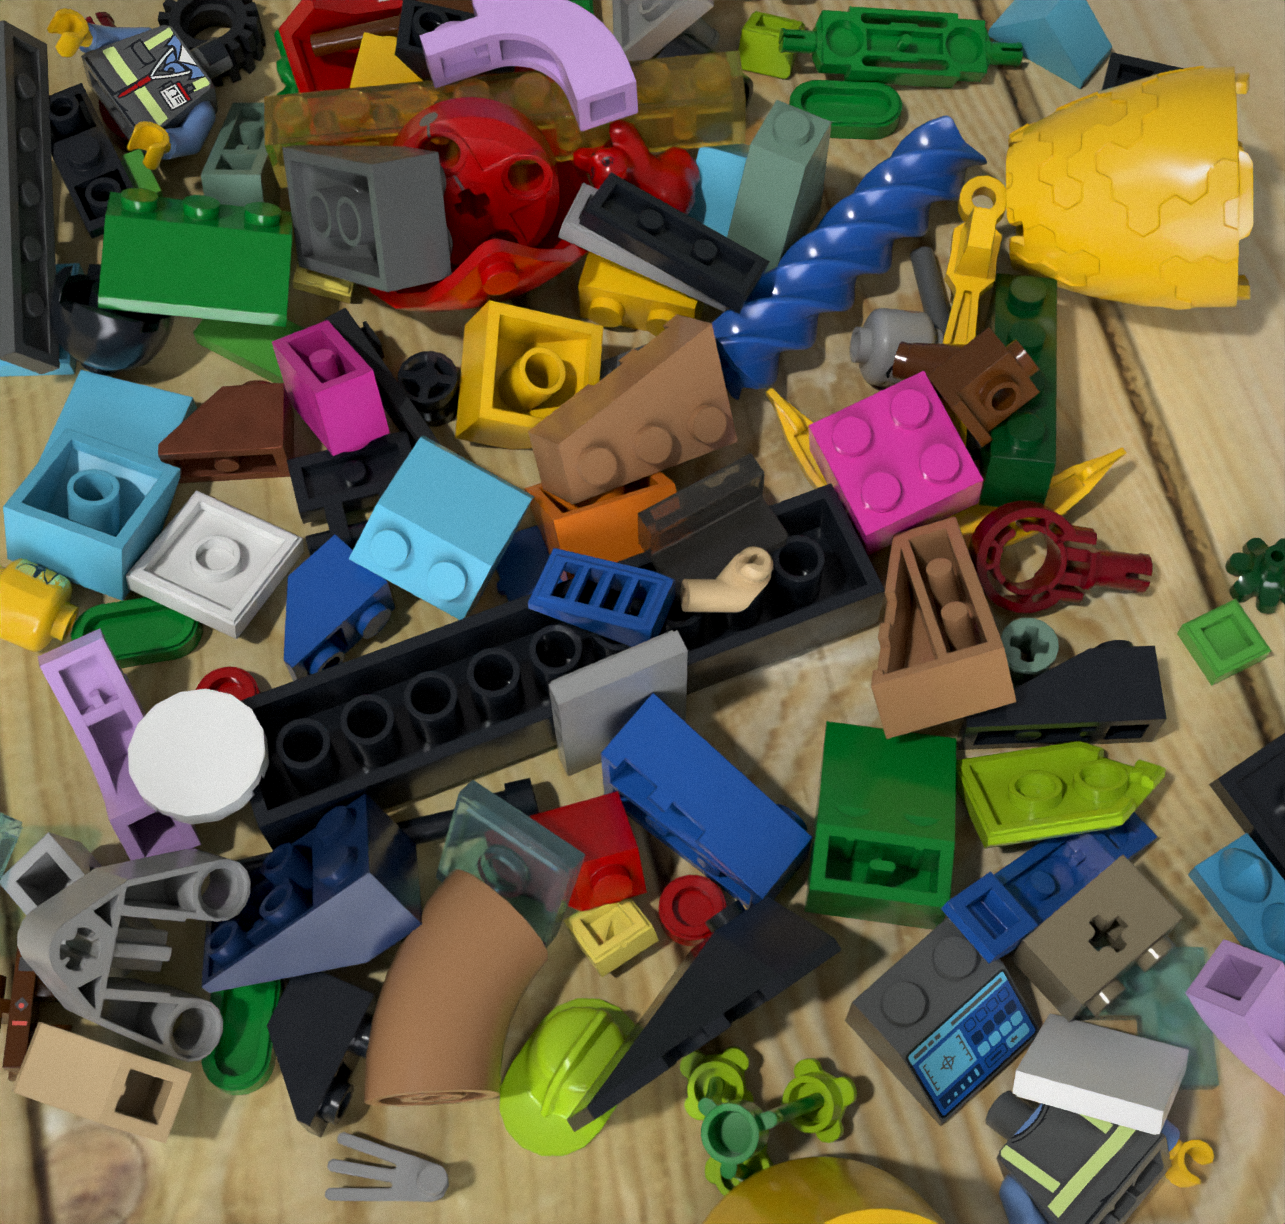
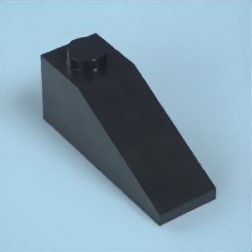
M1112 640L1101 643L1095 648H1089L1015 688V703L966 716L957 736L958 750L1044 747L1076 741L1091 745L1152 742L1167 719L1155 645L1133 646V643L1130 641Z

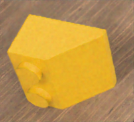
M489 300L465 324L455 439L511 450L532 448L529 430L588 384L594 386L600 381L603 326Z

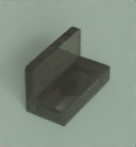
M751 453L638 513V543L659 574L676 580V600L680 601V588L684 579H716L733 557L745 548L757 546L765 549L770 554L786 545L788 533L763 498L765 472Z

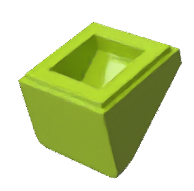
M758 11L753 12L741 31L736 61L737 67L741 70L781 79L788 78L792 72L797 53L779 52V33L781 28L805 30L806 24L803 21Z

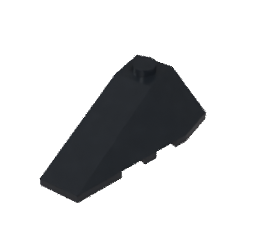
M768 896L748 910L744 908L740 900H737L711 917L705 924L712 934L691 949L567 1118L573 1131L579 1130L673 1067L682 1057L688 1056L730 1028L734 1021L741 1019L766 1001L771 1000L836 955L842 949L835 938Z

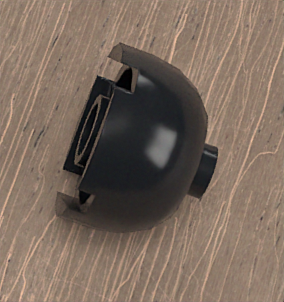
M89 264L87 274L71 276L73 265L62 268L55 275L50 296V325L57 342L71 357L81 362V365L86 370L101 375H112L117 371H128L148 364L165 346L171 333L175 316L98 308L101 264Z

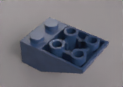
M366 793L346 807L338 806L327 812L318 822L316 828L292 844L284 843L275 848L266 857L261 866L248 874L251 881L250 895L245 907L238 915L226 921H206L201 987L208 993L367 963L422 925L417 849L414 841Z

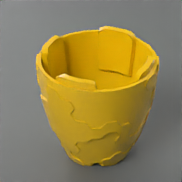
M1197 66L1155 74L1079 98L1057 108L1049 116L1031 124L1027 123L1010 133L1008 139L1009 149L1006 155V212L1008 223L1011 226H1016V236L1009 238V255L1012 268L1028 276L1057 280V287L1076 293L1145 307H1164L1174 310L1197 307H1236L1237 300H1250L1249 281L1245 274L1238 275L1239 240L1248 237L1253 227V162L1248 153L1245 152L1242 142L1238 141L1237 94H1247L1250 87L1249 72L1235 73V66L1208 68Z

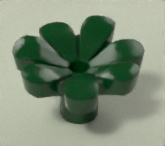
M1252 538L1243 545V553H1233L1226 561V571L1234 576H1240L1230 587L1229 593L1239 603H1243L1255 595L1257 596V610L1261 613L1272 614L1277 610L1279 599L1285 604V539L1281 538L1274 545L1268 547L1261 538Z

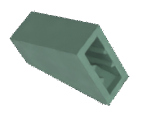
M776 100L750 144L727 238L770 261L765 273L777 267L788 249L807 234L821 209L832 124L831 121L779 100Z

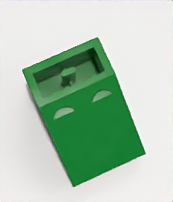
M826 721L804 912L934 930L944 921L946 914L941 908L950 900L955 849L956 738L910 732L886 739L883 728Z

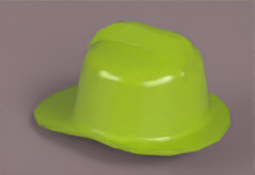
M577 998L560 1004L540 1022L510 1065L500 1089L499 1111L506 1131L522 1148L540 1156H565L584 1148L602 1130L618 1104L575 1132L569 1125L567 1118L635 1027L634 1022L619 1007L601 999Z

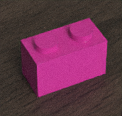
M328 320L272 341L291 405L333 456L342 452L362 449L370 441L390 433L373 369Z

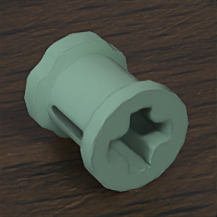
M1036 618L1014 620L1004 628L1001 635L1013 689L1048 671L1059 651L1058 638L1054 630L1045 622ZM1021 652L1028 654V662L1020 659Z

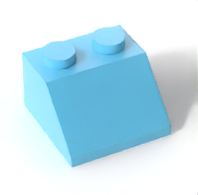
M66 428L3 506L7 559L12 561L19 558L27 559L65 576L72 583L123 601L130 592L127 586L126 574L162 532L180 479V468Z
M423 435L419 438L377 502L349 559L459 620L464 619L478 604L534 496Z

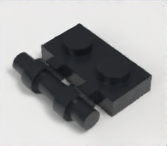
M407 430L381 436L370 441L364 448L356 451L342 452L333 456L328 450L287 460L303 524L326 518L329 527L327 531L305 536L310 556L333 535H337L352 550L354 549L368 520L348 525L345 513L376 506L412 450Z

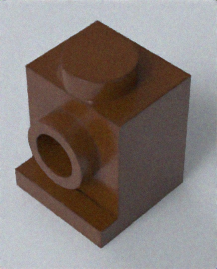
M990 327L927 375L951 409L982 447L992 440L988 434L990 430L1040 393L1030 379L1040 369L1016 339L1005 347Z

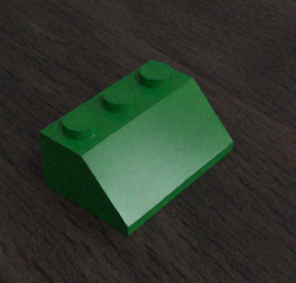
M128 188L121 193L110 192L105 214L98 308L286 327L292 248L291 212L281 211L278 206L266 202H251L243 207L220 204L217 199L205 195H190L183 200L158 197L157 193L143 188Z

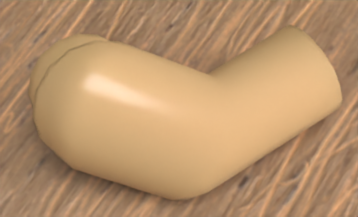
M747 547L733 557L716 579H684L680 588L682 610L684 612L734 613L745 610L766 587L771 578L773 570L771 555L761 547Z

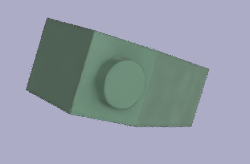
M232 103L201 173L205 196L213 197L220 204L245 207L246 204L251 202H266L279 207L284 166L282 147H286L289 121L286 115L282 114L273 103Z

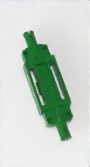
M851 6L847 12L822 10L813 31L781 28L778 41L780 53L811 54L818 73L844 74V81L879 82L887 85L952 88L957 81L981 82L987 74L989 65L1019 67L1023 57V52L1021 51L1023 46L1020 42H991L985 27V20L958 19V13Z

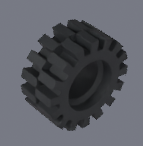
M165 0L163 3L165 12H159V25L173 27L189 50L207 41L194 38L202 30L213 26L231 28L227 33L218 37V39L226 48L232 60L233 68L211 79L214 87L223 86L222 77L230 76L232 83L242 80L239 70L244 69L248 74H251L256 69L254 59L262 60L264 56L262 46H266V41L256 3L252 0H178L177 2Z

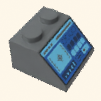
M948 917L851 1003L845 1019L846 1023L940 1126L1034 1041L1040 1030L1004 963L1000 959L988 963Z

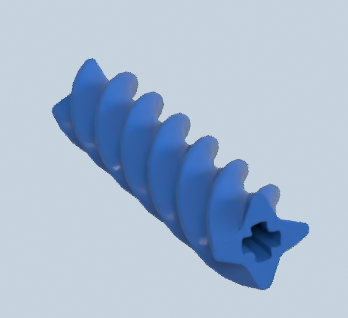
M945 115L930 120L909 133L899 143L890 158L879 163L868 172L855 188L854 193L835 204L825 214L814 231L806 234L793 244L782 257L778 266L763 275L739 314L729 309L712 322L725 386L734 399L739 400L743 387L764 389L774 385L778 378L780 353L789 350H805L812 347L817 338L819 314L851 309L855 300L857 276L888 272L892 266L894 240L902 237H922L926 235L929 226L931 203L958 201L961 190L965 185L967 168L987 164L986 158L964 141L951 117Z

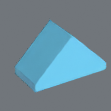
M1014 0L990 27L988 33L989 37L997 42L1022 43L1023 48L1021 51L1023 52V57L1079 89L1084 86L1110 55L1112 49L1111 43L1086 0Z
M716 136L699 146L696 164L699 168L700 181L695 188L696 202L688 216L727 237L750 145Z

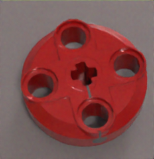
M461 97L445 100L427 107L411 118L398 133L392 146H406L439 153V163L446 177V191L443 195L446 226L451 233L453 241V252L450 257L451 268H458L485 241L502 239L534 248L546 236L555 220L559 207L558 170L553 152L545 136L526 115L496 100ZM438 137H447L454 140L452 143L445 145L431 142L432 139ZM523 159L535 161L533 165L529 166L514 164ZM502 231L508 232L510 234H507L505 236H495L492 233Z

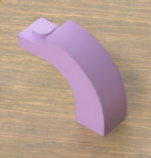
M471 0L474 18L462 22H446L438 26L434 31L419 35L427 67L435 88L492 69L506 66H521L546 74L562 88L569 100L581 132L638 113L636 79L621 45L598 18L569 0Z
M101 629L38 656L39 666L88 758L103 795L109 822L129 859L136 860L183 849H192L201 845L194 824L174 821L173 817L163 815L159 811L156 812L148 806L129 774L128 747L137 724L146 713L126 673H123Z
M1223 939L1185 993L1202 1020L1216 1037L1248 1068L1285 1095V965L1283 961Z

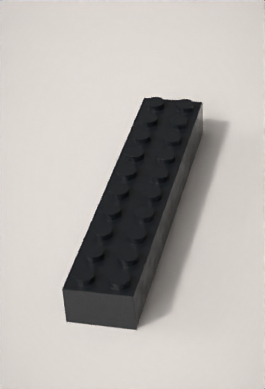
M832 483L616 562L650 570L676 580L675 599L659 635L671 630L673 632L678 630L688 650L687 695L877 623L885 594V589ZM747 547H761L771 555L773 560L771 578L766 587L745 610L737 613L684 612L682 610L680 588L684 579H716L733 557ZM573 578L557 584L552 596L565 598ZM587 580L578 602L589 604L598 583ZM611 588L602 608L613 610L621 592ZM531 593L243 699L241 702L252 709L263 728L268 745L269 765L264 779L261 776L259 784L253 790L254 796L250 799L258 827L271 849L274 850L284 843H294L316 828L318 822L327 812L338 806L346 807L365 793L382 810H386L557 745L548 684L552 680L631 648V646L529 609L528 601L532 595ZM634 597L627 614L638 617L644 600Z

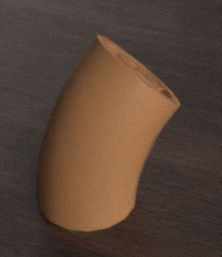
M456 869L450 872L422 907V925L402 939L386 974L373 1015L366 1055L364 1102L368 1105L393 1107L434 1106L476 1102L500 1096L502 1059L511 1021L521 998L533 978L548 961V951L527 920L507 900L474 875Z

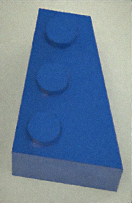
M654 693L650 695L601 752L604 795L618 791L627 816L733 898L740 900L746 908H751L767 896L774 900L808 858L812 836L806 832L808 828L805 822L788 807L782 804H775Z

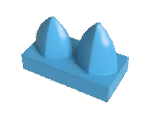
M1246 833L1196 865L1188 876L1243 947L1283 961L1285 965V880L1249 834Z

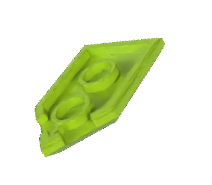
M1076 741L959 759L956 761V787L984 849L1108 830L1121 826L1165 777L1166 768L1140 759L1135 763V766L1105 758L1104 749L1101 747Z

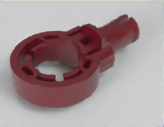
M1034 501L1010 502L991 511L975 529L968 548L984 594L998 606L1017 613L1038 612L1053 606L1059 600L1080 603L1083 600L1084 593L1075 586L1084 590L1092 589L1093 586H1100L1143 594L1148 589L1150 581L1139 579L1138 575L1152 576L1153 563L1149 554H1133L1094 548L1090 545H1096L1097 533L1094 532V529L1071 525L1064 517L1050 507ZM1036 517V521H1035V520H1032V519H1023V518ZM1014 521L1016 526L1024 532H1042L1047 543L1046 558L1040 569L1033 574V578L1019 583L1005 579L999 567L1004 545L1009 539L1016 536L1015 530L1009 526ZM1054 523V527L1049 529V525ZM987 571L1008 591L1016 595H1008L995 590L989 581Z

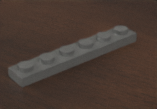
M3 20L0 21V360L39 374H45L60 368L59 343L55 339L50 325V296L56 275L47 44Z

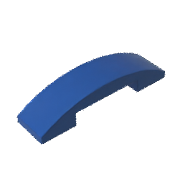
M1133 812L1123 825L1113 829L1044 839L994 875L991 871L947 901L941 910L988 963H992L1019 947L1021 941L1122 854L1131 861L1147 848L1157 836Z

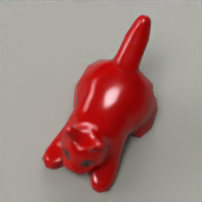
M625 120L612 121L608 127L610 139L605 144L595 148H579L574 151L572 160L574 165L590 175V180L596 189L600 188L612 172L686 215H689L696 202L695 188L700 181V173L694 158L684 148L674 146L659 155L651 154L633 123Z

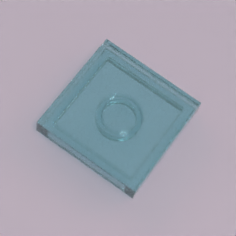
M472 780L458 794L436 878L443 882L450 872L456 869L474 875L507 900L527 920L547 948L557 937L586 854Z

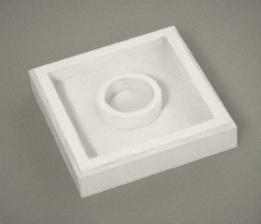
M196 490L126 574L127 586L129 590L237 639L304 552L303 538Z
M1050 1013L1016 1069L1013 1094L1021 1098L1135 1130L1160 1135L1186 1072L1189 1050L1074 1019L1068 1022L1063 1016Z

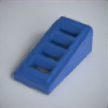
M553 548L528 601V608L633 647L659 636L675 599L676 580L650 570ZM563 571L575 575L565 598L552 596ZM587 580L598 583L589 604L578 602ZM611 588L620 591L621 594L613 610L602 608ZM634 597L644 600L638 617L627 614Z

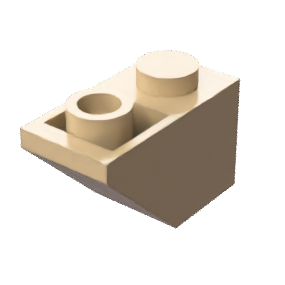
M38 1022L11 1091L97 1123L166 1144L192 1073L150 1057Z

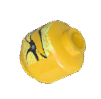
M16 559L6 567L0 565V638L31 652L41 651L53 638L63 642L69 635L79 613V607L70 603L72 598V585L65 576L27 559Z

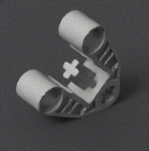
M195 848L98 867L33 909L21 923L17 934V946L22 958L66 1010L176 1059L186 1062L199 1061L209 1055L219 1043L223 1032V1019L219 1009L206 999L170 985L146 983L133 978L109 977L110 968L160 972L162 961L169 962L172 947L166 945L168 936L166 930L120 926L121 916L180 922H185L186 919L226 921L238 915L245 907L250 895L251 881L247 870L239 862ZM210 873L209 886L201 896V886L204 879ZM183 1012L180 1026L173 1033L174 1023Z

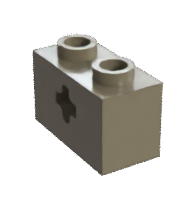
M1122 854L1021 941L1011 960L1068 1022H1071L1085 1008H1088L1096 1017L1127 989L1119 981L1125 973L1136 964L1145 973L1148 972L1176 946L1168 935L1183 916ZM1105 936L1112 944L1111 947L1106 946L1097 951L1089 943L1090 940L1095 942Z

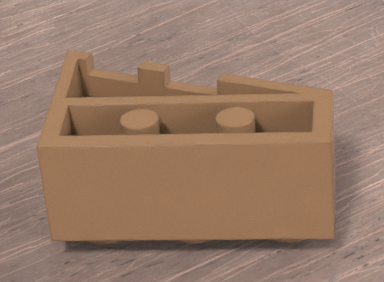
M677 314L663 325L665 330L639 351L632 349L618 360L621 365L594 386L590 384L585 386L529 430L528 433L543 489L571 504H576L738 442L712 323Z
M956 517L894 534L885 586L886 613L884 623H880L878 633L880 644L877 670H873L871 689L886 739L1015 703L1016 698L1005 649Z

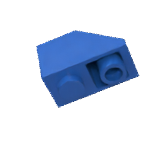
M333 535L288 575L283 660L293 681L343 663L345 654L362 638L369 639L375 636L385 627L391 617V612L395 609L388 582L381 576L350 560L349 557L353 550L337 535Z

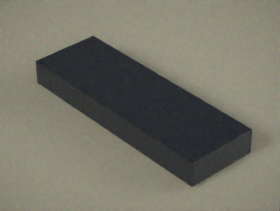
M612 172L583 210L579 222L580 225L738 314L763 277L770 262Z

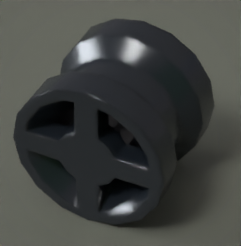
M421 351L405 360L398 371V383L429 427H439L449 423L457 416L459 398L458 371L453 361L445 354L435 351ZM438 388L439 392L436 395L430 397L431 391H434Z

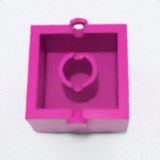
M925 371L808 425L810 452L827 485L832 483L867 555L891 545L894 534L944 520L979 502L983 478Z

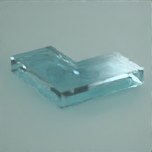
M1094 947V948H1095L1097 951H1100L1103 947ZM1174 947L1146 973L1136 964L1119 979L1127 989L1103 1012L1095 1017L1088 1008H1085L1074 1018V1020H1136L1139 1037L1189 1050L1186 1072L1178 1090H1213L1219 1085L1213 1032L1202 1020L1185 993L1205 966L1203 947Z

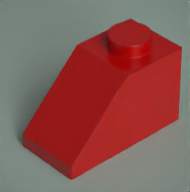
M618 791L488 827L502 882L579 911L617 903L624 899L647 893L638 846Z

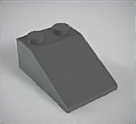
M292 145L282 147L299 267L385 292L443 280L452 274L450 257L453 252V241L451 233L446 226L443 199L446 191V177L439 163L438 152L406 146Z

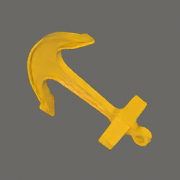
M988 175L970 179L963 186L958 199V213L964 223L954 228L951 238L950 257L944 280L951 290L950 303H952L942 344H968L976 337L979 298L993 287L995 281L997 257L1002 240L996 225L1002 220L1006 210V188L997 178ZM978 195L987 196L992 200L993 207L990 209L976 207L972 199ZM771 387L765 393L773 405L788 448L807 481L814 489L827 485L810 452L808 425L813 422L783 399ZM939 397L966 447L967 427L945 399ZM1121 447L1112 453L1071 466L1053 476L1044 505L1050 507L1063 517L1090 493L1111 466L1125 456L1127 452ZM978 502L948 517H956L967 549L979 523L998 507L981 506ZM1036 517L1023 518V519H1032V520H1035V521H1036ZM1014 521L1009 526L1015 530L1016 536L1009 539L1004 547L1038 534L1039 531L1024 532L1016 526Z

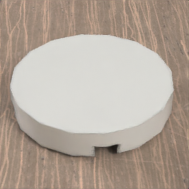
M210 689L179 692L156 704L137 724L128 747L129 774L144 802L156 812L159 811L163 815L173 817L174 821L191 825L219 821L243 808L254 796L253 790L259 784L261 776L264 779L269 765L267 738L252 709L233 695Z

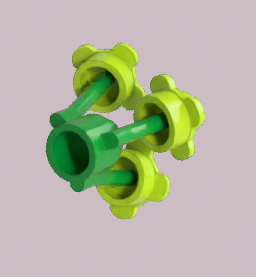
M730 1046L721 1054L704 1055L699 1050H695L688 1056L683 1057L680 1063V1071L688 1080V1097L685 1100L684 1107L689 1116L696 1120H703L701 1139L705 1150L711 1156L705 1165L706 1179L710 1183L715 1184L720 1193L725 1196L743 1180L758 1171L774 1165L767 1154L769 1129L787 1121L801 1132L816 1133L817 1138L824 1143L838 1140L844 1132L841 1121L848 1105L853 1104L857 1099V1089L854 1082L846 1076L837 1078L824 1071L817 1059L806 1058L795 1065L794 1074L796 1078L791 1080L786 1086L781 1106L763 1112L753 1103V1094L746 1088L744 1072L749 1066V1058L741 1048Z

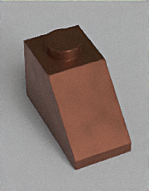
M253 380L243 385L222 386L158 444V456L161 462L180 468L178 484L290 477L287 460L294 458V411L284 383Z

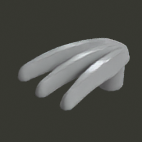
M342 1132L337 1137L339 1144L394 1163L396 1168L388 1169L331 1159L328 1162L327 1168L336 1173L390 1182L392 1187L328 1188L325 1191V1197L331 1201L433 1202L442 1198L449 1187L448 1174L438 1164Z

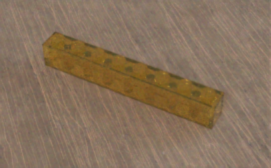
M739 50L629 61L636 79L638 113L618 120L633 123L650 152L665 151L673 146L691 149L745 143L746 98ZM537 70L471 76L435 88L433 81L429 80L264 96L265 148L280 188L288 187L282 147L292 145L392 146L398 133L411 118L431 105L454 98H486L499 101L517 109L532 120L543 133L553 152L555 161L573 160V153L577 149L595 148L605 144L610 139L608 127L611 122L581 132L569 100L562 88L552 78ZM438 137L431 140V142L440 145L449 144L454 141L447 137ZM523 159L515 162L514 164H534L535 161Z

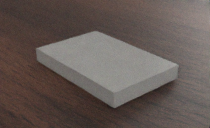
M671 630L552 680L548 684L558 755L567 776L601 763V752L652 693L686 722L688 650L678 630L674 632Z

